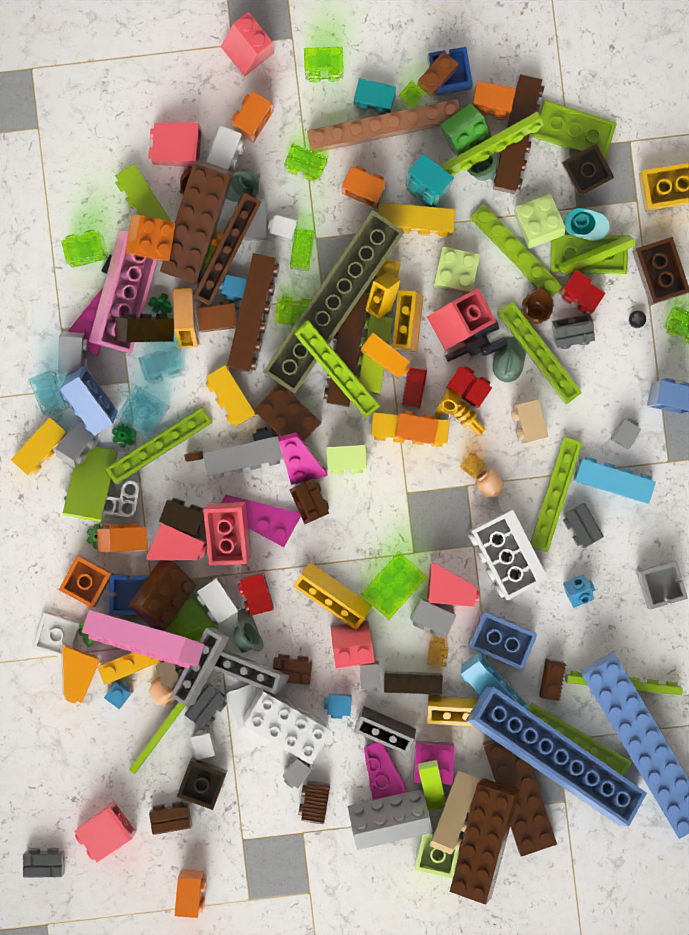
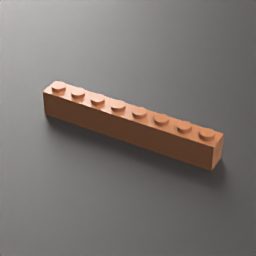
M458 99L308 130L307 135L311 154L440 127V124L460 111Z

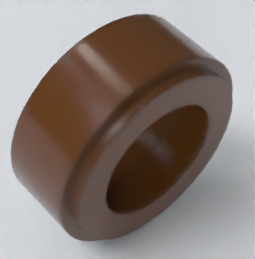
M203 451L185 453V461L190 462L203 459Z

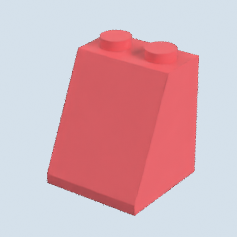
M249 12L233 23L221 45L223 51L244 77L274 54L273 42Z
M199 122L154 123V129H150V140H153V145L149 147L148 158L151 159L153 165L192 167L193 163L200 159L202 130Z
M479 288L427 316L444 350L497 322Z
M162 523L146 559L198 560L200 557L203 558L207 552V541Z
M430 562L427 601L429 603L475 607V604L479 603L480 591L477 590L476 586L436 563Z
M363 621L357 630L348 624L330 626L336 668L375 663L368 621Z
M113 801L79 826L74 832L76 833L75 838L81 845L84 844L87 848L88 856L92 860L95 859L98 863L133 839L137 831L115 801Z

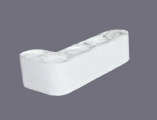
M135 481L125 482L121 488L120 498L107 496V500H111L114 503V507L110 511L104 508L103 513L122 517L134 516L138 510L141 493L140 485ZM130 484L136 487V492L133 495H129L126 490ZM68 491L62 494L61 501L63 505L65 504ZM126 503H130L133 507L130 514H126L123 510Z

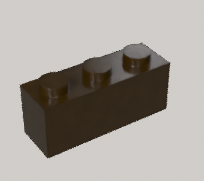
M124 313V317H116L115 340L122 342H174V319L168 318L167 314L156 313V317H152V314L140 313V317H136V314Z
M384 671V693L442 695V673Z
M363 706L356 720L354 732L407 755L415 740L416 728Z

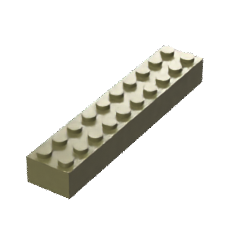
M374 210L370 212L263 373L294 394L297 392L317 360L293 332L309 320L329 344L404 234L403 230Z

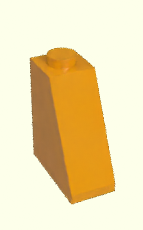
M182 287L173 289L174 330L178 347H198L192 288Z
M374 333L370 335L361 348L363 354L396 378H399L400 375L404 377L410 369L408 366L410 361Z
M62 643V693L66 697L65 700L74 704L77 701L82 703L100 659L95 655Z

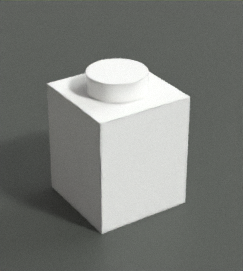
M275 215L274 219H270L267 230H270V236L293 242L298 223L296 220Z
M205 729L195 731V735L191 736L196 760L215 756L216 749L211 731L206 732Z

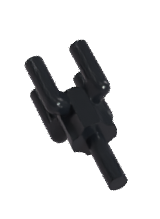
M498 322L463 340L464 347L445 355L447 362L467 353L470 354L471 358L480 353L483 356H487L508 346L505 337L490 343L486 336L500 329Z

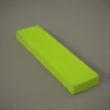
M627 235L559 263L558 266L567 275L575 270L634 247L636 243L634 238Z
M437 760L417 764L428 811L444 808L446 801Z

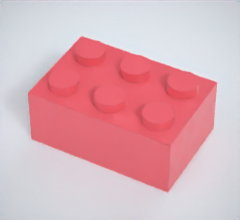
M246 502L208 503L203 511L209 565L247 564L251 559Z

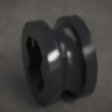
M636 310L632 312L629 316V324L633 328H641L646 322V315L642 311ZM638 314V317H642L643 321H640L639 325H637L635 321H632V318H635L634 315Z

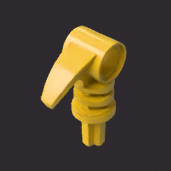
M452 388L447 389L437 405L435 419H440L444 412L452 414L458 421H461L460 424L463 427L469 426L477 435H481L485 431V427L476 419L477 413L474 410L471 411V408L466 406L465 402H460L461 394Z

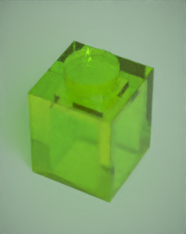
M411 80L399 94V98L412 109L417 106L426 93Z

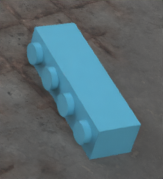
M590 457L580 459L573 481L642 503H650L656 481L651 480V476L645 474L636 476L633 475L634 471L622 468V471L614 469L615 465L604 462V465L596 463V459Z
M480 652L461 665L462 679L472 685L478 696L481 695L485 687H495L528 710V704Z

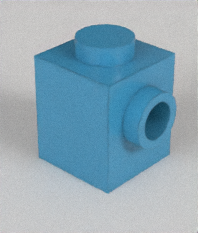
M226 275L219 290H222V295L226 296L225 299L237 301V299H243L247 279Z
M118 680L105 695L104 699L120 709L133 691L126 682Z
M329 693L328 698H324V709L327 710V715H331V718L342 719V716H350L352 695Z

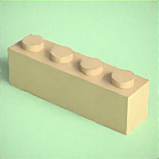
M461 771L456 773L432 837L431 847L448 854H452L454 849L458 850L462 840L459 838L460 832H465L467 827L465 819L467 814L470 813L471 802L480 779Z

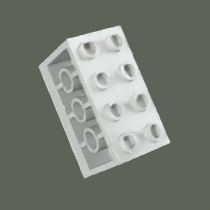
M510 509L469 530L471 534L468 537L473 546L477 545L479 549L477 555L481 563H486L488 567L486 573L490 580H495L497 586L494 588L500 598L503 597L509 600L548 580L514 510ZM493 535L500 536L499 543L492 542ZM503 552L509 553L506 561L501 559ZM512 569L518 571L515 578L510 576Z
M261 688L243 716L245 727L311 765L331 732L329 724L279 694H273Z

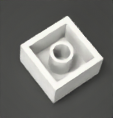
M219 126L207 163L236 172L239 165L238 156L243 154L246 145L244 144L242 134Z
M220 577L197 591L199 602L202 606L206 604L210 610L207 613L213 622L217 621L219 624L240 609Z

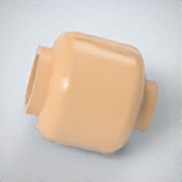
M485 469L477 475L476 487L484 497L489 498L493 496L496 498L503 492L504 481L495 470Z
M159 677L151 682L152 686L149 689V693L158 705L168 706L175 701V699L170 697L175 687L169 688V685L162 686Z

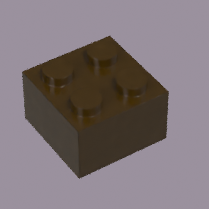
M597 143L561 162L578 197L614 178Z
M178 498L167 500L159 522L193 535H198L204 520L203 508L191 504L190 507L184 505L185 501Z
M192 757L177 797L213 810L228 770Z

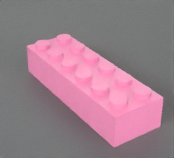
M119 231L89 342L132 354L135 342L115 340L116 317H124V313L136 314V317H140V313H143L157 260L125 254L128 231Z
M91 610L88 611L82 633L89 635L88 639L185 668H189L190 665L198 667L205 645L186 637Z

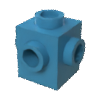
M584 574L563 583L566 595L573 608L594 600V585L591 580L587 581Z

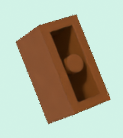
M443 51L419 78L417 86L432 98L457 70L458 63Z
M222 301L217 306L201 304V308H196L200 333L236 328L237 312L235 303L231 304V301Z

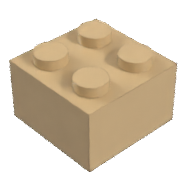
M539 399L513 406L511 416L513 422H517L518 429H516L518 441L522 440V444L549 437Z

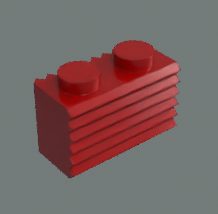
M410 367L407 372L408 376L405 381V391L403 392V402L401 405L420 409L427 370Z

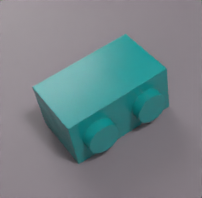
M359 78L353 104L362 110L371 108L375 109V112L379 114L391 113L396 87Z

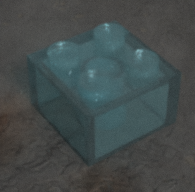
M176 346L138 358L144 379L153 384L163 382V378L167 376L171 378L179 377L182 375L181 372L185 371Z
M49 370L28 379L43 415L50 417L70 408V402L66 401L60 393V387L63 384L60 374Z
M135 385L115 418L151 439L169 410L170 405Z

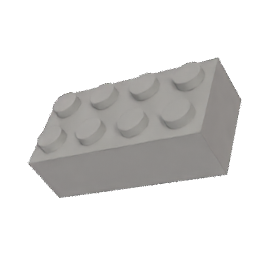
M423 789L348 806L357 850L433 833Z

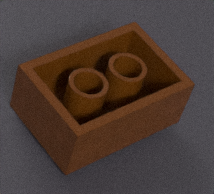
M673 237L636 248L632 251L650 306L689 293V285Z
M280 383L254 409L280 436L297 432L304 442L322 424L316 416Z
M160 560L128 605L150 628L166 631L197 585L174 561Z

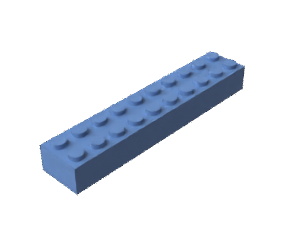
M613 651L581 669L580 672L677 837L680 839L689 834V778Z
M495 687L484 688L466 719L471 725L619 826H630L647 792Z

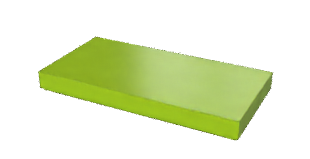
M544 100L539 114L544 126L533 133V138L576 152H582L597 143L603 157L606 159L617 123Z
M565 234L551 240L550 273H563L558 266L559 263L626 235H606L603 239L597 241L586 240L571 234ZM628 249L577 271L582 274H627Z
M95 447L93 450L90 449L85 461L73 469L62 512L64 516L101 522L111 483V478L105 468L116 462L117 450Z

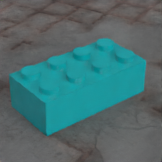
M422 154L408 171L406 186L412 195H419L423 198L422 202L426 206L437 207L450 191L454 177L425 154Z

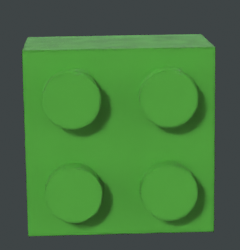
M471 103L439 125L451 151L456 156L492 137L483 115Z

